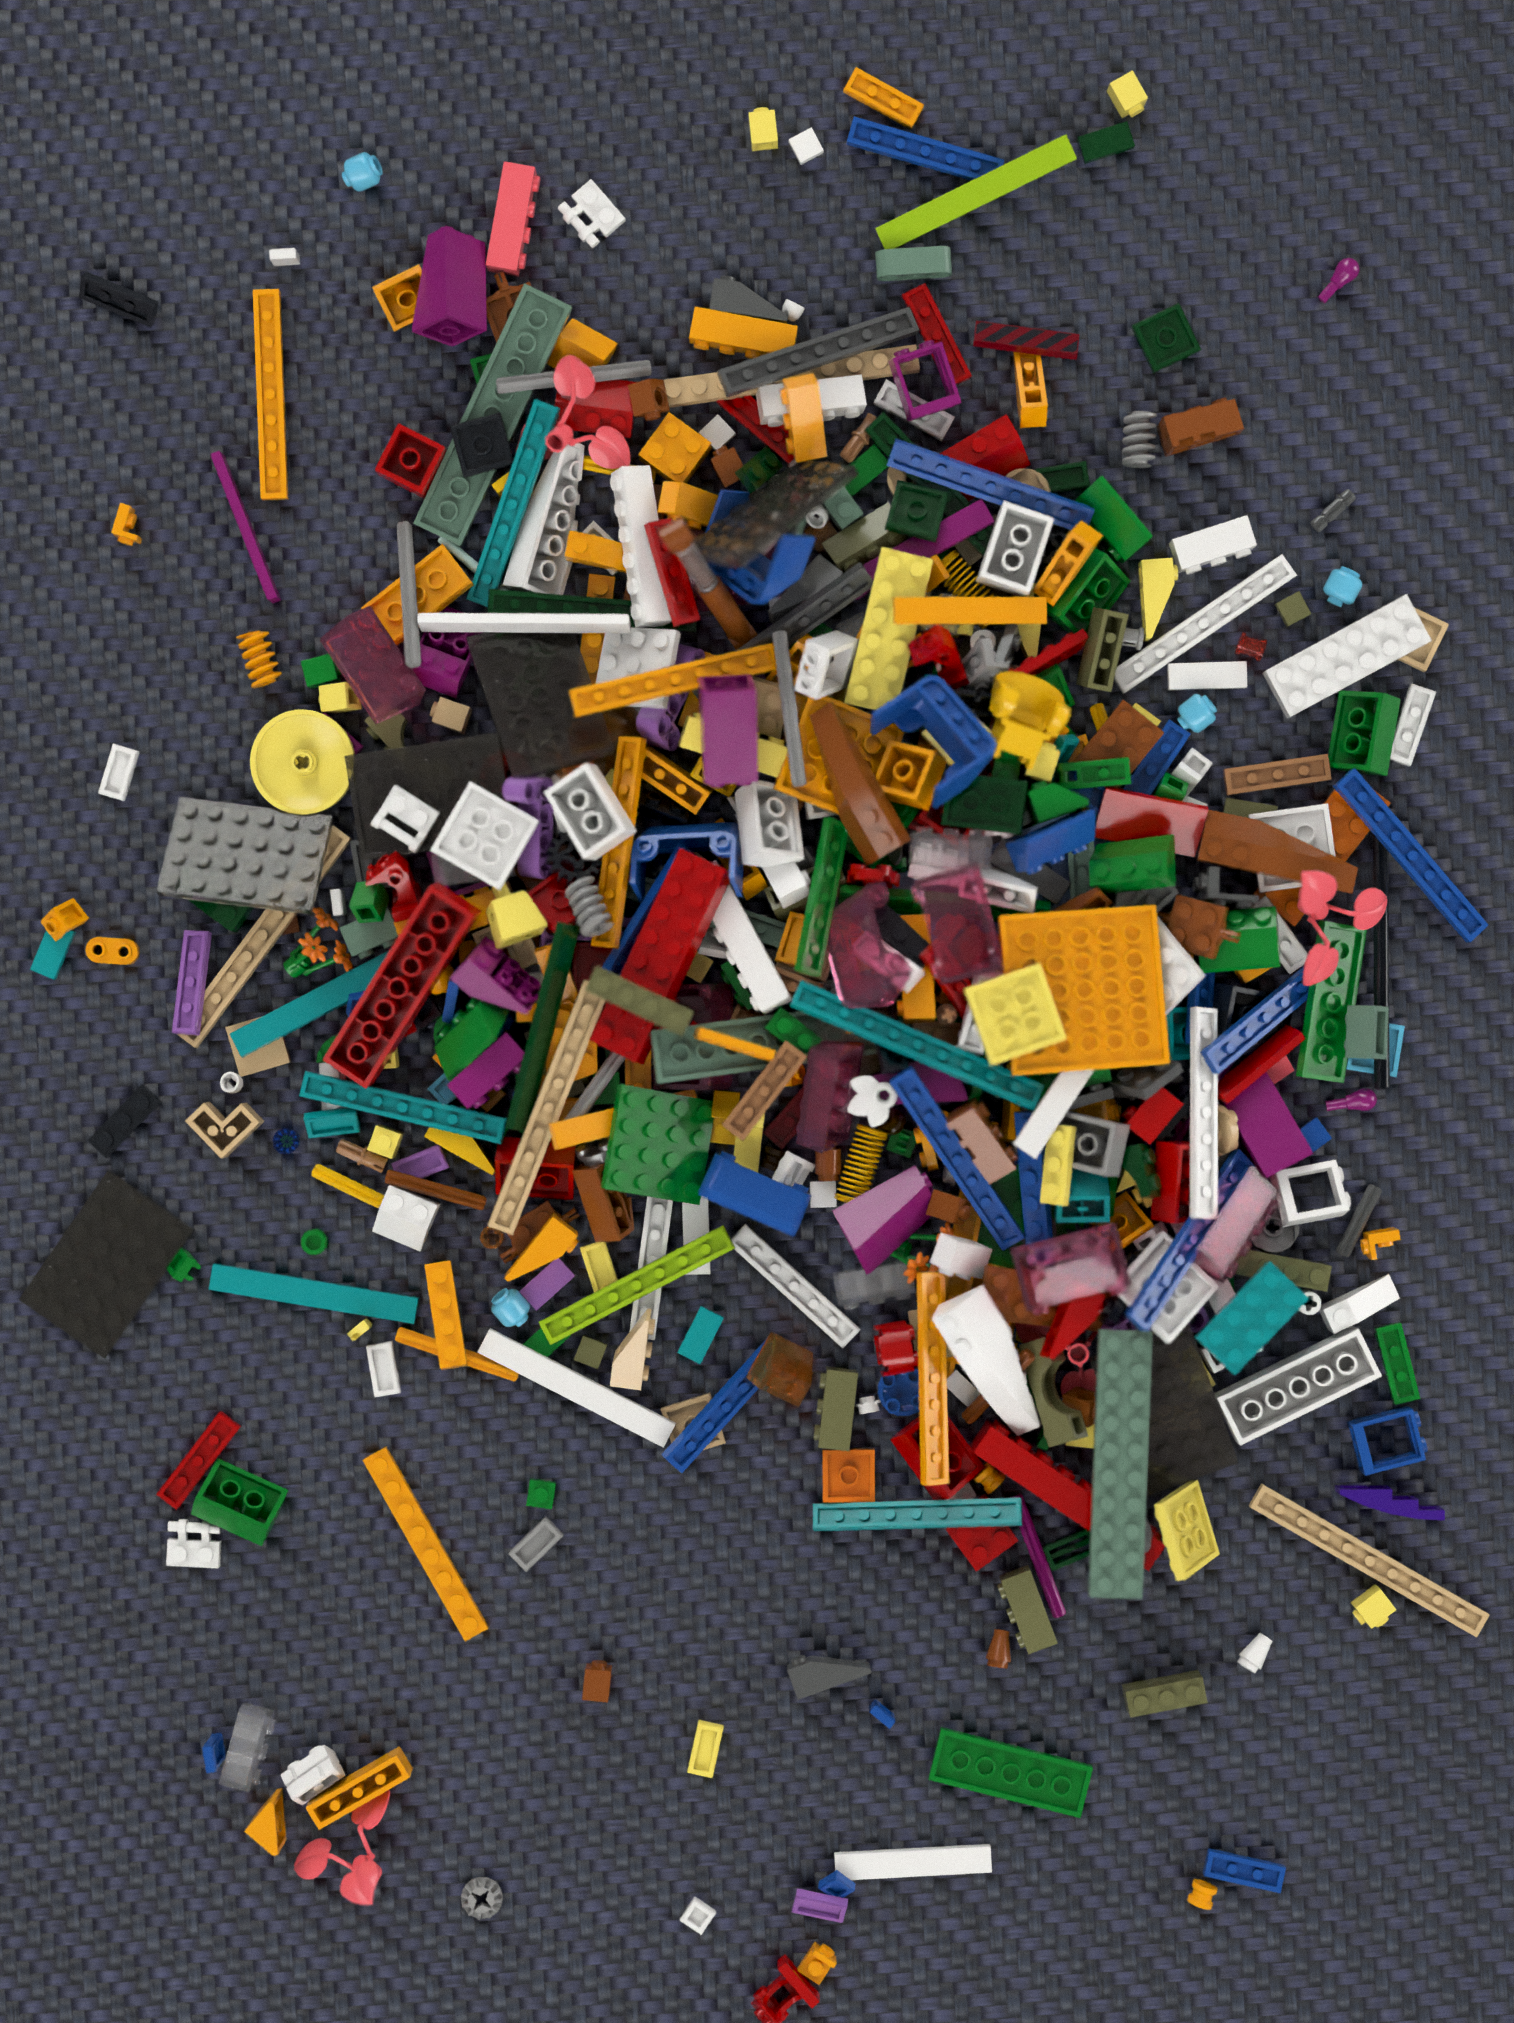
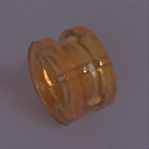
M487 1226L480 1234V1241L484 1247L495 1249L504 1241V1232ZM488 1230H494V1234H499V1240L496 1239L495 1244H491L489 1239H485V1234H489Z

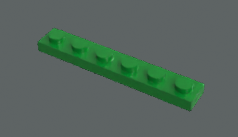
M832 817L823 819L794 967L795 971L813 978L821 977L848 838V832L843 823Z

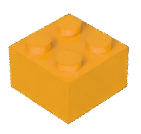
M668 412L639 452V461L646 466L650 465L651 469L656 470L657 474L668 482H683L687 484L712 450V443Z
M889 740L875 777L889 801L928 811L933 799L935 786L939 784L947 762L936 751Z

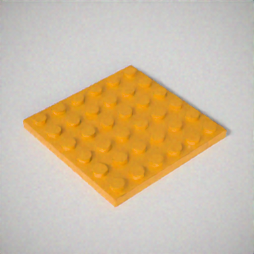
M1156 905L998 916L1003 976L1040 963L1067 1038L1066 1040L1011 1058V1076L1170 1064Z

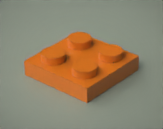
M861 1448L850 1449V1451L822 1449L823 1502H875V1449Z

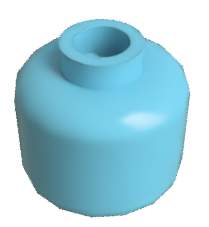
M362 152L345 161L342 178L348 187L352 186L356 191L362 192L379 184L383 171L376 156Z
M1341 566L1340 569L1332 570L1323 587L1324 593L1329 596L1327 601L1338 607H1342L1343 603L1347 605L1353 604L1363 585L1359 579L1360 574L1344 566Z
M1194 694L1178 707L1180 717L1177 720L1186 731L1191 729L1193 732L1199 733L1216 720L1215 713L1217 709L1207 695Z
M504 1288L491 1300L493 1303L491 1312L505 1327H512L514 1325L519 1327L529 1318L527 1313L529 1312L530 1304L516 1289L508 1290Z

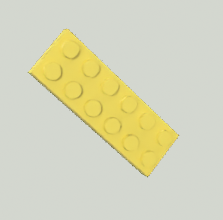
M881 547L844 703L877 710L901 694L910 658L908 644L914 640L917 625H893V598L925 597L934 559Z

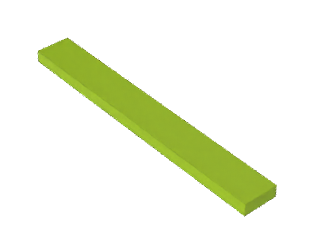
M1065 134L875 228L884 249H896L1077 160V157Z
M722 1225L538 1323L549 1344L552 1345L735 1249V1246L726 1228Z

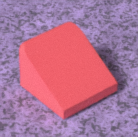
M1284 1056L1267 1073L1275 1085L1295 1070L1288 1057Z

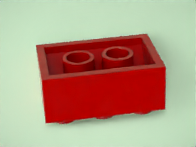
M621 379L595 382L594 391L587 398L576 396V401L565 421V425L570 426L573 431L595 434L600 427L608 426L619 431L625 438H631L635 417L628 385L637 382ZM558 392L556 393L555 406L561 408L555 427L561 420L571 400V396H562Z
M1007 414L940 453L1002 476H1006L1013 470L1025 469L1031 465L1021 438ZM959 491L968 501L976 498Z
M504 1137L502 1144L497 1143L495 1155V1188L497 1195L500 1194L521 1138ZM550 1140L528 1197L574 1200L575 1178L572 1170L576 1168L577 1155L575 1149L577 1145L554 1150L553 1141Z
M1156 1141L1155 1169L1160 1177L1162 1186L1160 1189L1161 1196L1152 1198L1151 1219L1173 1224L1185 1223L1190 1215V1141Z
M917 1417L890 1440L921 1482L920 1417ZM949 1417V1484L923 1485L933 1500H946L953 1497L985 1468Z

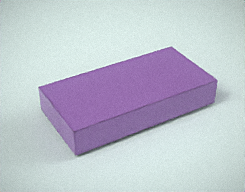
M438 1144L391 1163L394 1171L422 1179L450 1167L442 1147Z
M558 1258L546 1266L519 1292L537 1311L565 1286L575 1274L561 1258Z
M797 1888L792 1913L843 1923L848 1899Z

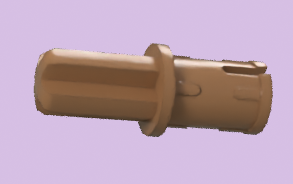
M868 413L857 430L852 431L851 439L840 453V457L846 462H853L864 445L868 446L870 437L864 430L877 418L876 416Z
M943 1004L937 1009L936 1017L940 1023L948 1025L956 1020L957 1011L954 1006Z
M344 1139L339 1141L336 1148L338 1154L358 1162V1166L362 1164L381 1174L389 1159L368 1151L367 1146L362 1148Z

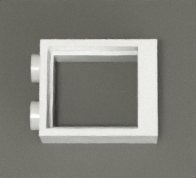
M836 630L807 640L794 690L817 700L846 689L859 639Z
M1336 1160L1284 1169L1270 1177L1283 1227L1340 1217L1350 1210V1196L1348 1192L1344 1191L1342 1183L1344 1181L1343 1170L1341 1167H1338ZM1327 1171L1336 1206L1297 1213L1288 1178Z

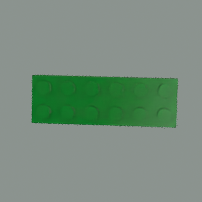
M1319 920L1318 925L1329 940L1330 947L1338 951L1339 960L1331 976L1309 986L1302 1031L1305 1039L1300 1044L1296 1076L1344 1083L1348 1058H1345L1344 1041L1346 1039L1345 1015L1347 1013V1005H1356L1367 929L1359 930L1351 925ZM1317 933L1316 944L1324 945L1323 940Z
M941 1727L928 1779L1081 1818L1093 1766Z

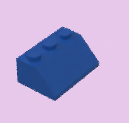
M1094 809L1071 813L1005 843L1016 872L1027 871V874L1030 875L1042 870L1041 865L1048 861L1051 865L1064 860V854L1072 851V854H1076L1086 850V844L1095 841L1096 814Z

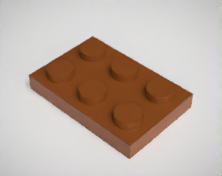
M1122 700L1073 762L1129 757L1131 774L1165 732L1125 700ZM1114 785L1108 787L1119 789L1122 785Z

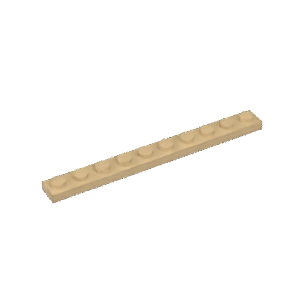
M914 344L866 351L791 377L814 373L816 379L861 374L863 381L892 377L888 361L895 357L894 353L909 348V351L912 352L917 350V346ZM919 359L901 364L902 374L919 373ZM718 372L664 380L669 408L715 402L717 400H729L737 397L743 398V396L749 395L756 396L758 388L727 398L718 378ZM779 380L767 385L781 384L783 381Z
M328 824L205 990L200 1036L177 1034L194 1048L199 1047L340 857L352 838L333 824Z
M585 979L487 1224L489 1227L511 1235L514 1233L550 1142L549 1124L557 1122L605 1002L604 999L585 990L589 982Z
M1262 1483L1249 1504V1507L1475 1637L1479 1635L1490 1616L1482 1609Z

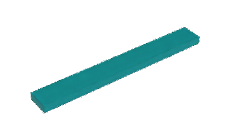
M534 399L472 581L474 586L469 589L466 598L469 601L488 607L489 589L499 590L547 450L546 436L554 429L561 408Z
M389 951L230 1033L240 1056L244 1058L347 1004L349 994L366 990Z
M305 1071L299 1094L300 1097L498 1144L503 1143L508 1119L373 1086L365 1089L356 1082Z
M216 1263L212 1265L209 1290L411 1324H415L419 1297Z
M1021 1498L813 1504L814 1531L1022 1526Z

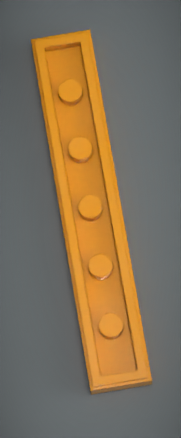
M894 597L893 625L1047 624V597Z
M694 1088L672 1093L697 1098ZM614 1108L550 1123L549 1128L554 1150L608 1137L610 1135Z

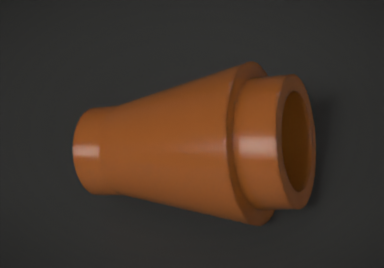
M994 1629L985 1658L988 1659L987 1666L1008 1669V1662H1011L1010 1631Z

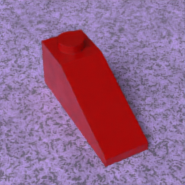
M1068 1282L1039 1355L1049 1359H1054L1101 1314L1104 1308L1103 1300L1105 1295L1079 1283Z

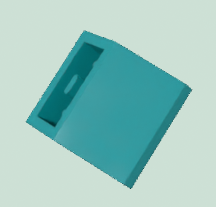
M1072 1168L1068 1206L1054 1205V1220L1056 1223L1110 1222L1108 1176Z

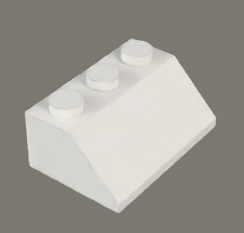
M758 780V782H752L749 786H742L735 792L743 864L766 868L804 859L797 799L774 790L775 783Z

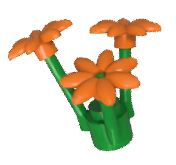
M312 907L311 910L318 919L316 921L317 925L310 933H305V939L298 940L300 945L290 953V957L283 963L285 970L293 978H297L301 974L307 977L312 972L333 963L343 964L346 972L349 969L352 970L353 964L350 961L352 956L350 953H347L346 944H342L339 940H335L337 947L334 950L336 954L326 960L323 953L328 951L327 947L319 945L320 937L317 936L314 939L313 937L321 928L324 929L329 926L338 931L339 923L331 919V914H325L321 907ZM317 958L322 961L311 967L309 966L311 964V961L312 963H315L317 961Z
M946 1221L945 1228L941 1227L940 1232L948 1235L954 1234L955 1229L951 1228L950 1223ZM913 1233L908 1239L937 1242L940 1233L937 1235ZM907 1239L890 1256L897 1258L907 1265L908 1269L903 1274L909 1276L907 1283L910 1284L915 1279L917 1280V1272L938 1271L939 1267L927 1263L929 1261L928 1255L923 1257V1254L919 1252L916 1257L910 1254L912 1244Z

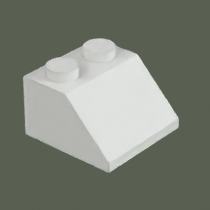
M389 1185L378 1210L372 1231L417 1251H421L441 1203L411 1190Z

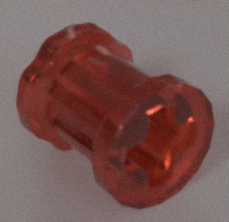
M1242 632L1234 654L1239 655L1242 653L1254 657L1255 661L1260 662L1267 645V640H1258Z

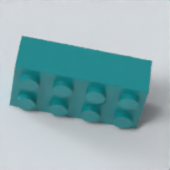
M1266 1261L1198 1331L1194 1338L1231 1374L1236 1375L1309 1298L1271 1261Z

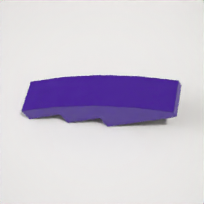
M1335 1485L1337 1493L1369 1508L1414 1519L1445 1521V1510L1440 1506H1419V1500L1413 1495H1392V1489L1387 1485Z

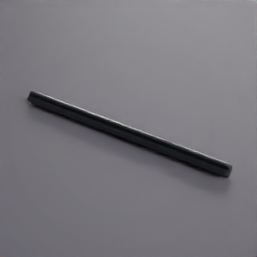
M1373 834V888L1381 890L1387 896L1385 913L1380 921L1373 926L1374 1006L1389 1007V852ZM1389 1011L1387 1059H1374V1088L1377 1090H1387L1390 1087Z

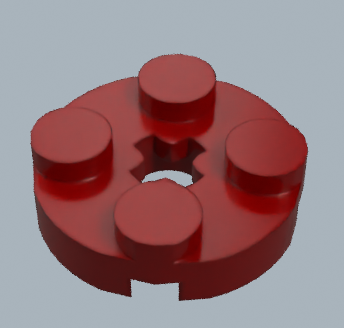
M851 864L850 870L847 872V883L856 885V881L863 882V886L892 888V884L899 887L900 874H898V871L892 870V866L876 865V869H866V865Z

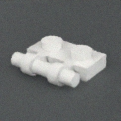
M592 179L571 196L577 204L574 208H571L566 202L561 203L558 207L559 211L564 215L563 219L565 222L572 224L579 233L578 237L583 242L586 241L591 248H594L600 242L594 235L595 233L600 231L607 238L626 221L625 217ZM583 213L592 221L588 226L579 218Z
M188 1519L169 1521L168 1531L178 1532V1538H169L167 1540L166 1566L219 1568L221 1540H211V1534H221L222 1528L205 1520L202 1523L188 1522ZM188 1532L201 1533V1539H188Z

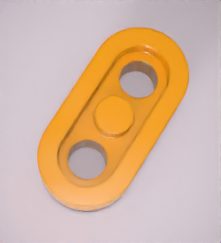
M94 937L89 940L85 949L87 957L95 963L130 965L138 959L140 954L139 946L136 942L122 938ZM97 945L102 947L100 955H97L94 951ZM123 947L128 949V955L125 957L120 953Z
M919 1126L918 1128H913L916 1144L922 1143L923 1152H919L922 1168L927 1167L928 1172L938 1170L934 1148Z

